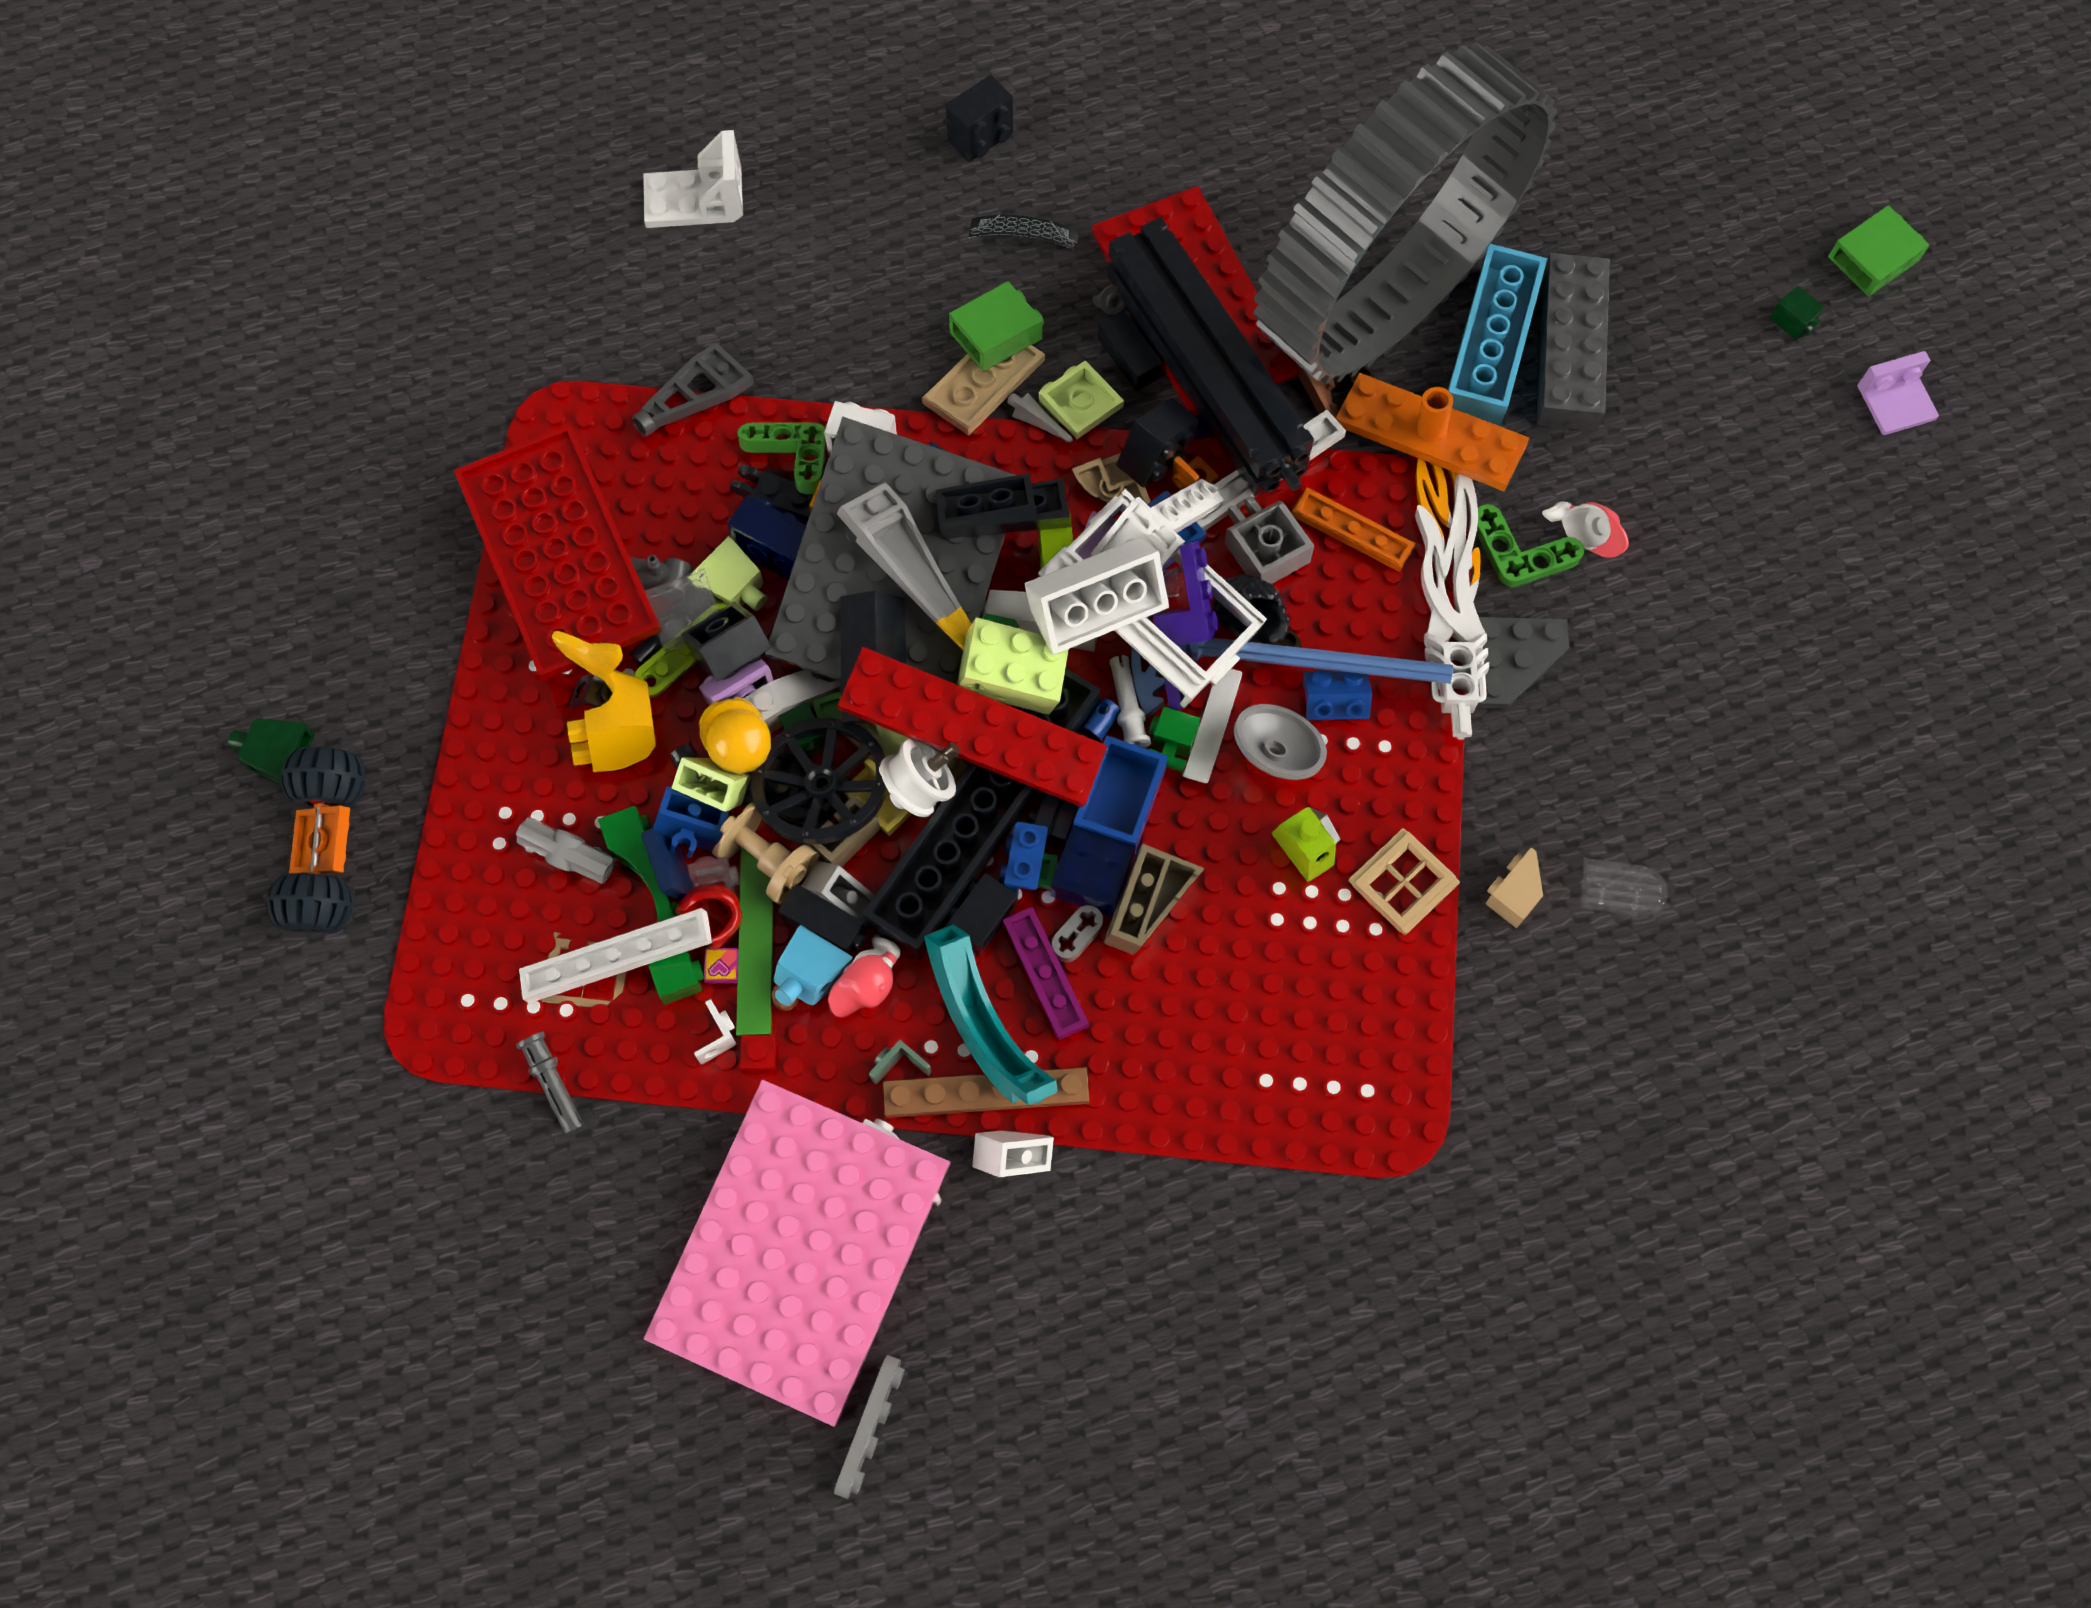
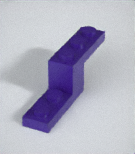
M1199 540L1186 542L1179 546L1190 607L1160 611L1153 616L1154 625L1178 647L1182 644L1209 641L1215 636V631L1218 630L1217 616L1215 612H1211L1209 599H1212V586L1210 580L1205 579L1203 568L1207 566L1206 552L1204 548H1200ZM1164 677L1169 708L1174 710L1183 709L1180 703L1185 695Z

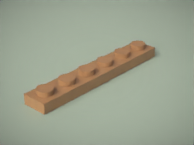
M1087 1067L1043 1070L1056 1080L1058 1092L1046 1097L1039 1103L1027 1105L1022 1100L1015 1103L1010 1102L986 1075L884 1081L885 1117L1089 1104Z

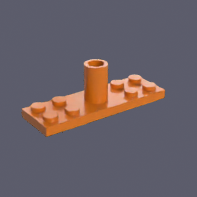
M1359 373L1335 418L1347 431L1504 492L1529 442V437L1453 409V396L1445 388L1433 387L1426 390L1423 396H1419L1362 373Z

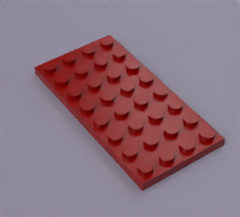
M1198 186L1092 225V234L1109 263L1112 262L1109 257V241L1128 232L1135 235L1140 232L1141 226L1162 217L1168 225V230L1173 232L1276 384L1298 376L1299 367L1296 362L1256 326L1258 319L1253 315V312L1259 306L1254 301L1257 291ZM1148 338L1155 353L1163 362V368L1184 408L1186 407L1194 416L1198 415V411Z
M571 424L454 470L542 681L579 666L567 658L555 645L551 637L554 631L569 634L590 644H618L621 646V649L662 632Z

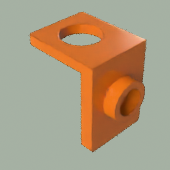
M1180 456L1173 460L1171 479L1180 490L1199 481V475L1193 469L1203 470L1206 474V482L1212 484L1218 479V474L1199 456L1188 464Z

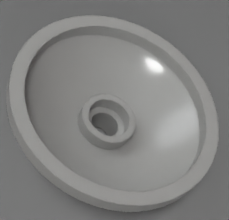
M1271 704L1253 705L1242 711L1235 722L1234 736L1241 752L1255 767L1271 776L1287 780L1306 779L1318 773L1326 760L1325 742L1318 730L1308 720L1292 710Z

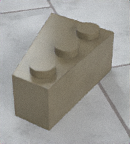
M1142 844L1132 861L1103 943L1134 955L1204 868Z

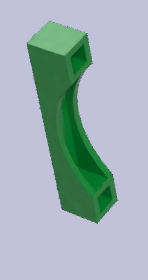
M632 806L599 818L598 822L611 855L632 869L649 887L654 898L658 922L676 917L675 910L678 902H671L670 897L660 891L641 837L642 832L652 828L647 815H640L636 806ZM689 951L650 963L649 969L658 995L664 1005L703 991L700 980L705 979L701 965L698 960L692 962Z

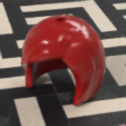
M703 884L688 892L679 902L675 911L676 915L679 916L700 908L705 910L708 915L712 943L704 946L710 949H717L724 945L739 928L742 921V911L739 899L732 890L718 884Z

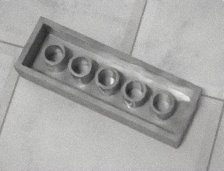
M1550 253L1542 280L1537 425L1597 431L1605 415L1610 259L1557 253Z

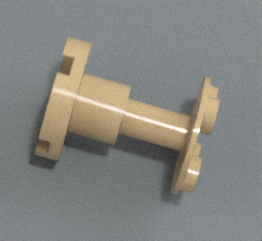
M751 802L737 818L730 816L724 822L720 829L724 835L716 844L712 853L720 860H727L735 855L741 847L759 860L757 868L771 878L766 890L767 897L782 905L795 884H799L804 876L807 878L816 862L820 860V855L810 845H802L793 852H790L779 842L770 845L755 833L761 821V816L754 802Z

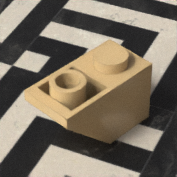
M1530 848L1524 856L1518 853L1506 867L1511 871L1507 877L1502 879L1498 876L1487 890L1491 896L1486 905L1515 928H1518L1543 897L1537 852L1533 848Z

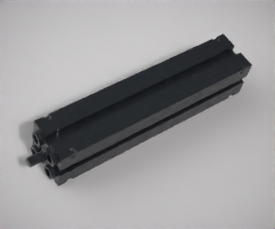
M1160 217L1141 226L1140 232L1135 235L1128 232L1109 241V257L1112 262L1108 263V278L1113 285L1117 286L1118 293L1243 480L1248 482V487L1253 495L1257 496L1263 492L1270 493L1279 487L1281 483L1279 480L1282 478L1292 491L1301 488L1302 482L1299 478L1308 469L1309 456L1314 442L1313 436L1308 429L1303 427V422L1173 232L1168 230V225L1164 219Z

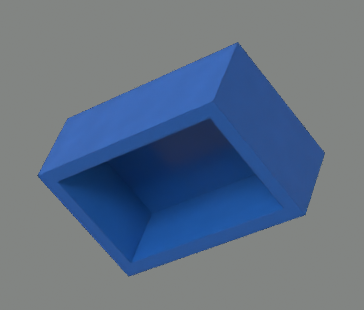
M1106 736L1103 744L1108 746L1086 804L1083 808L1079 806L1073 822V835L1135 856L1166 771L1168 756Z

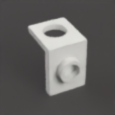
M711 999L705 1003L724 1036L694 1053L701 1065L737 1045L729 1032L735 1028L725 1010L721 1013L718 1012Z

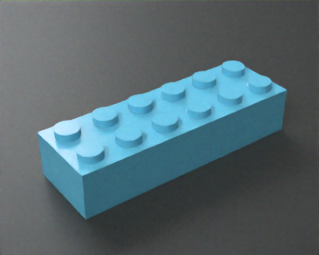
M1493 244L1488 246L1448 387V391L1453 396V409L1501 426L1508 409L1547 258Z

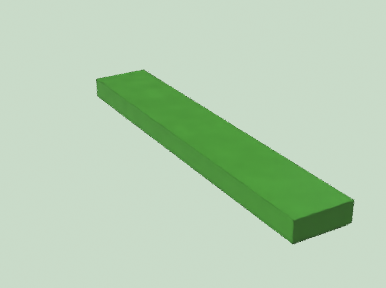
M742 847L740 875L742 921L739 926L736 1035L738 1038H741V1035H771L774 901L769 899L766 894L771 878L757 868L759 860Z

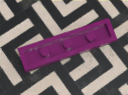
M1033 906L1003 919V926L1058 1041L1088 1028L1089 1022Z

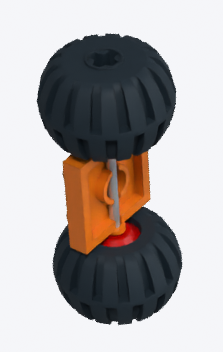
M301 747L292 751L285 760L281 770V783L286 797L291 802L313 808L296 810L290 870L288 874L279 876L271 886L266 900L267 912L273 925L279 929L304 933H336L341 931L350 919L353 910L352 893L344 880L321 874L344 872L347 835L350 825L349 807L354 806L362 796L366 785V773L360 758L351 752L328 747Z

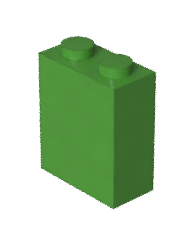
M1888 205L1840 238L1828 258L1869 297L1919 262L1930 245L1900 214L1896 213Z
M1009 281L949 313L951 335L983 372L1042 340L1044 321L1040 312L1036 309L1033 310L1026 302L1023 293L1020 290H1016Z

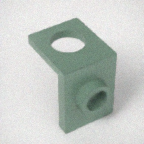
M899 1040L891 1050L887 1047L877 1056L874 1061L876 1066L871 1070L869 1076L871 1081L877 1085L903 1055L928 1077L932 1073L931 1066L904 1042Z

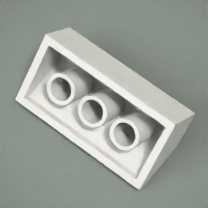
M1142 537L1024 583L1031 613L1053 655L1169 608L1159 551Z

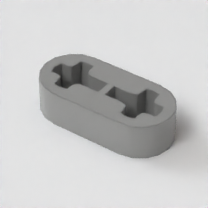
M1089 905L1080 907L1052 939V948L1059 961L1068 963L1077 959L1100 933L1103 916L1098 908ZM1084 916L1087 919L1090 916L1095 917V927L1088 925L1080 932L1079 929L1082 926L1081 917ZM1074 935L1076 937L1072 945L1074 951L1071 952L1067 949L1061 952L1060 941L1068 942Z

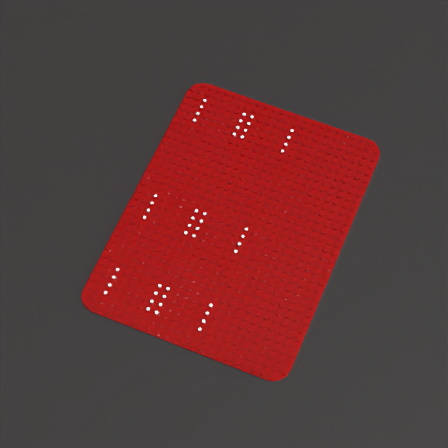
M559 381L535 391L517 408L508 429L504 450L571 424L629 557L647 559L649 555H655L660 562H663L664 559L675 558L690 564L694 571L728 536L732 538L761 572L763 585L759 590L767 596L765 605L758 611L753 610L746 603L742 607L755 616L768 641L770 640L803 538L748 519L747 512L750 499L733 493L730 485L732 481L737 480L749 484L755 489L757 483L746 480L738 475L739 473L737 472L740 465L754 467L761 473L772 466L794 474L796 453L746 452L740 448L738 429L747 423H819L826 429L834 404L737 395L731 400L663 425L647 437L642 436L632 422V416L641 411V408L661 388L589 381ZM693 391L695 394H703V393H706V392ZM676 392L664 403L672 409L688 401L679 392ZM860 406L872 410L883 409L890 414H894L897 435L926 445L933 442L950 453L1015 475L1030 473L1031 484L1063 478L1068 508L1071 514L1073 542L1084 532L1092 512L1099 513L1108 502L1099 498L1095 499L1086 492L1077 481L1072 469L1098 458L1104 460L1121 453L1130 433V430L1094 427L1079 439H1076L1063 424H1059L1073 438V441L1068 443L1024 421L986 418L968 436L937 413ZM782 435L776 437L775 439L784 440L788 439L789 436ZM812 437L809 443L815 444V437ZM1206 437L1193 440L1184 452V455H1186L1184 461L1187 464L1199 456L1218 474V479L1212 483L1213 485L1237 470L1216 438ZM1326 449L1309 461L1307 471L1299 478L1302 482L1301 488L1292 491L1286 481L1281 479L1277 489L1270 493L1263 492L1254 497L1262 510L1278 501H1282L1292 513L1293 508L1307 487L1416 543L1412 553L1399 572L1296 519L1314 545L1311 561L1309 564L1272 584L1282 595L1283 603L1287 607L1286 613L1290 617V626L1288 628L1299 636L1301 648L1427 662L1425 659L1426 646L1424 644V634L1428 631L1431 609L1426 601L1421 584V568L1425 557V545L1415 519V512L1419 505L1416 493L1415 471L1419 458L1406 455ZM826 450L825 468L829 459L828 450ZM807 456L804 458V460H816L818 457ZM1425 461L1432 485L1437 495V486L1433 471L1431 469L1429 462ZM1442 468L1447 485L1448 506L1452 516L1454 486L1447 469ZM1172 469L1166 472L1160 481H1153L1145 486L1150 501H1153L1166 490L1171 495L1181 491L1171 479ZM1193 469L1199 475V480L1206 479V474L1203 470ZM807 473V479H811L812 473ZM1424 488L1427 501L1442 530L1446 547L1450 528L1439 521ZM1245 504L1239 508L1245 518L1251 516L1246 510ZM1119 511L1113 519L1117 521L1122 512ZM1467 511L1466 540H1467V535H1468V524H1469L1468 511ZM1229 515L1205 530L1206 539L1199 544L1200 548L1205 549L1207 565L1224 580L1226 577H1237L1238 574L1246 575L1224 544L1227 529L1234 526ZM1038 530L1005 534L985 598L986 601L990 590L1026 592L1024 583L1041 577L1038 574L1041 570ZM484 545L384 1008V1036L393 1057L410 1073L437 1083L545 1094L537 1077L533 1078L529 1074L530 1066L522 1049H517L515 1045L534 1034L544 1031L546 1036L543 1039L552 1057H556L558 1060L556 1069L569 1095L573 1097L746 1114L761 1081L765 1080L858 1122L863 1123L866 1118L874 1123L875 1119L878 1118L897 1130L975 1137L976 1133L1010 1131L1054 1137V1146L1378 1179L1406 1176L1428 1164L1445 1141L1450 1120L1459 885L1408 934L1404 935L1379 913L1348 880L1403 828L1407 832L1409 831L1459 880L1464 739L1459 740L1457 737H1453L1451 713L1441 712V702L1435 701L1432 696V682L1368 675L1372 690L1371 710L1368 719L1308 720L1318 730L1326 746V760L1319 772L1312 777L1299 780H1287L1271 776L1255 767L1243 755L1234 736L1235 722L1242 711L1258 704L1281 706L1296 712L1306 719V696L1303 685L1304 672H1315L1324 669L1239 660L1231 669L1241 671L1242 677L1208 783L1184 777L1183 774L1189 758L1176 754L1175 757L1187 760L1184 771L1182 773L1166 767L1137 851L1142 844H1145L1204 868L1142 947L1132 955L1103 943L1134 859L1133 855L1073 835L1067 850L1051 846L1048 843L1045 844L1044 853L1058 856L1052 890L1019 888L1018 905L1010 916L1033 906L1051 946L1055 934L1080 907L1086 905L1094 906L1102 913V929L1081 955L1072 962L1059 961L1089 1022V1027L1058 1041L1003 925L980 956L973 952L978 972L989 1000L1015 1044L1042 1070L1087 1067L1089 1104L886 1118L884 1081L985 1075L966 1047L949 1014L939 990L927 951L921 960H918L900 948V957L892 966L893 985L887 997L876 1007H862L846 1017H837L833 1014L828 1002L829 993L815 1005H808L799 999L798 1004L789 1011L779 1010L772 1001L771 1035H775L777 1038L775 1071L740 1070L741 1038H738L736 1035L738 983L705 984L703 979L700 980L702 992L664 1005L658 995L651 975L650 964L626 971L623 992L614 1000L615 977H617V974L584 985V990L583 986L556 994L579 998L582 995V998L611 1001L607 1006L604 1004H596L593 1007L576 1006L572 1001L568 1000L560 1004L545 1003L542 1000L528 1003L523 1000L519 969L549 958V953L556 947V940L553 937L554 932L561 933L556 938L571 940L568 949H560L559 955L589 946L588 942L598 943L658 923V915L649 887L644 882L616 872L619 863H621L618 860H615V867L604 884L573 870L571 872L557 868L547 863L544 856L516 843V832L520 824L527 817L534 818L556 830L559 829L572 833L584 839L585 844L609 855L611 853L607 848L600 828L599 818L636 806L640 815H647L653 829L666 787L672 788L678 770L671 761L670 754L680 746L691 743L697 752L698 758H710L708 751L701 741L699 727L701 716L704 710L709 707L703 698L699 686L710 675L696 663L657 697L650 698L656 747L646 759L624 769L593 772L592 763L574 766L571 744L575 743H570L567 721L585 719L584 711L595 707L584 704L572 708L569 706L577 680L591 673L578 666L547 680H541ZM1432 559L1433 578L1437 587L1436 572ZM1451 560L1444 584L1448 599L1455 610L1453 562ZM1174 562L1163 570L1169 608L1165 610L1190 607L1183 568L1177 562ZM1469 571V584H1470L1471 571ZM689 583V587H688V591H687L686 598L692 593V592H691V589H692V588H691L690 583ZM645 591L659 625L672 614L671 610L675 604L680 605L684 601L666 599L656 592ZM1213 595L1212 599H1209L1211 612H1214L1212 603L1215 597ZM1218 622V630L1215 631V636L1212 638L1236 640L1238 637L1231 631H1228L1227 628H1223L1221 623ZM1113 630L1097 638L1094 652L1069 648L1066 668L1100 688V700L1102 698L1109 699L1119 707L1109 661L1113 657L1119 656V662L1121 663V656H1128L1132 674V647ZM1451 637L1448 642H1458V641H1456L1453 637ZM644 639L621 649L622 660L614 670L634 676L637 669L641 666L629 653ZM765 655L761 658L770 668L773 680L804 670L803 668L766 657ZM1203 656L1198 662H1194L1206 672L1219 657ZM1142 657V672H1146L1150 663ZM1451 661L1456 666H1463L1459 661ZM1160 673L1158 678H1164V676ZM653 678L645 680L648 683V687H653L656 684V680ZM1209 682L1185 708L1177 711L1201 718V724L1212 684ZM584 686L583 689L581 690L580 696L582 695V693H583V691H584V689H585V686ZM1165 688L1163 691H1161L1154 697L1163 698L1164 706L1169 708L1168 697ZM1453 689L1458 695H1466L1460 689ZM1137 698L1138 707L1141 709L1140 703ZM813 707L811 708V711L813 712L815 718H817V715ZM1163 707L1151 716L1146 717V720L1143 722L1146 735L1151 740L1150 746L1145 749L1162 752V749L1152 746L1154 735L1149 734V730L1154 716L1160 717ZM1117 719L1100 743H1104L1106 736L1121 741L1124 740L1123 730L1118 725ZM782 727L771 733V740L783 731ZM837 735L832 770H836L858 750L846 736ZM788 747L783 750V752L793 755ZM822 748L819 754L810 757V761L821 765L824 748ZM963 760L967 765L971 763L966 760ZM864 761L848 774L851 777V781L865 768ZM1038 793L1023 812L1026 820H1028L1033 807L1039 808L1042 798L1038 797ZM844 795L842 802L845 804L849 799ZM939 801L936 803L935 811L938 809V807L941 805L943 801ZM740 805L729 810L727 819L730 816L737 818L746 807ZM1306 807H1311L1328 815L1341 840L1336 843L1335 865L1307 883L1273 837L1272 832L1287 819ZM935 811L927 817H919L912 814L890 836L880 829L842 868L871 893L876 895ZM762 818L755 830V833L768 843L779 842L790 852L795 851L802 845H809L797 843L780 836L769 828ZM1007 837L977 878L978 881L986 873L999 882L1002 864L1008 865L1010 855L1005 853ZM679 844L694 887L703 884L722 885L732 890L740 902L741 849L729 859L720 860L713 855L712 851L696 847L693 856L688 858V847L684 844ZM1407 849L1391 865L1405 877L1420 860ZM1425 866L1409 882L1423 894L1438 877ZM1386 869L1370 886L1383 897L1399 880ZM805 876L798 885L802 886L803 882L806 879ZM1404 886L1388 903L1401 915L1417 898ZM965 896L963 900L960 902V904L958 905L959 907L962 905L967 896ZM670 897L671 902L677 901L679 904V900ZM775 901L772 990L777 985L774 982L777 963L797 930L782 921L778 912L782 905ZM1084 916L1081 917L1082 926L1079 929L1080 932L1088 925L1095 927V917L1090 916L1088 919ZM866 927V942L859 952L854 951L852 953L853 960L860 952L874 949L872 938L878 933ZM739 928L719 948H739ZM1073 935L1068 942L1061 940L1060 951L1064 952L1067 949L1071 952L1074 951L1072 945L1076 937ZM705 946L689 951L692 962L699 961L703 974L705 949H710ZM711 999L718 1012L721 1013L725 1010L735 1028L729 1032L737 1045L701 1065L694 1053L724 1036L705 1003ZM899 1040L904 1042L931 1066L932 1073L928 1077L903 1055L877 1085L871 1081L869 1076L871 1070L876 1066L874 1061L877 1056L887 1047L891 1050Z

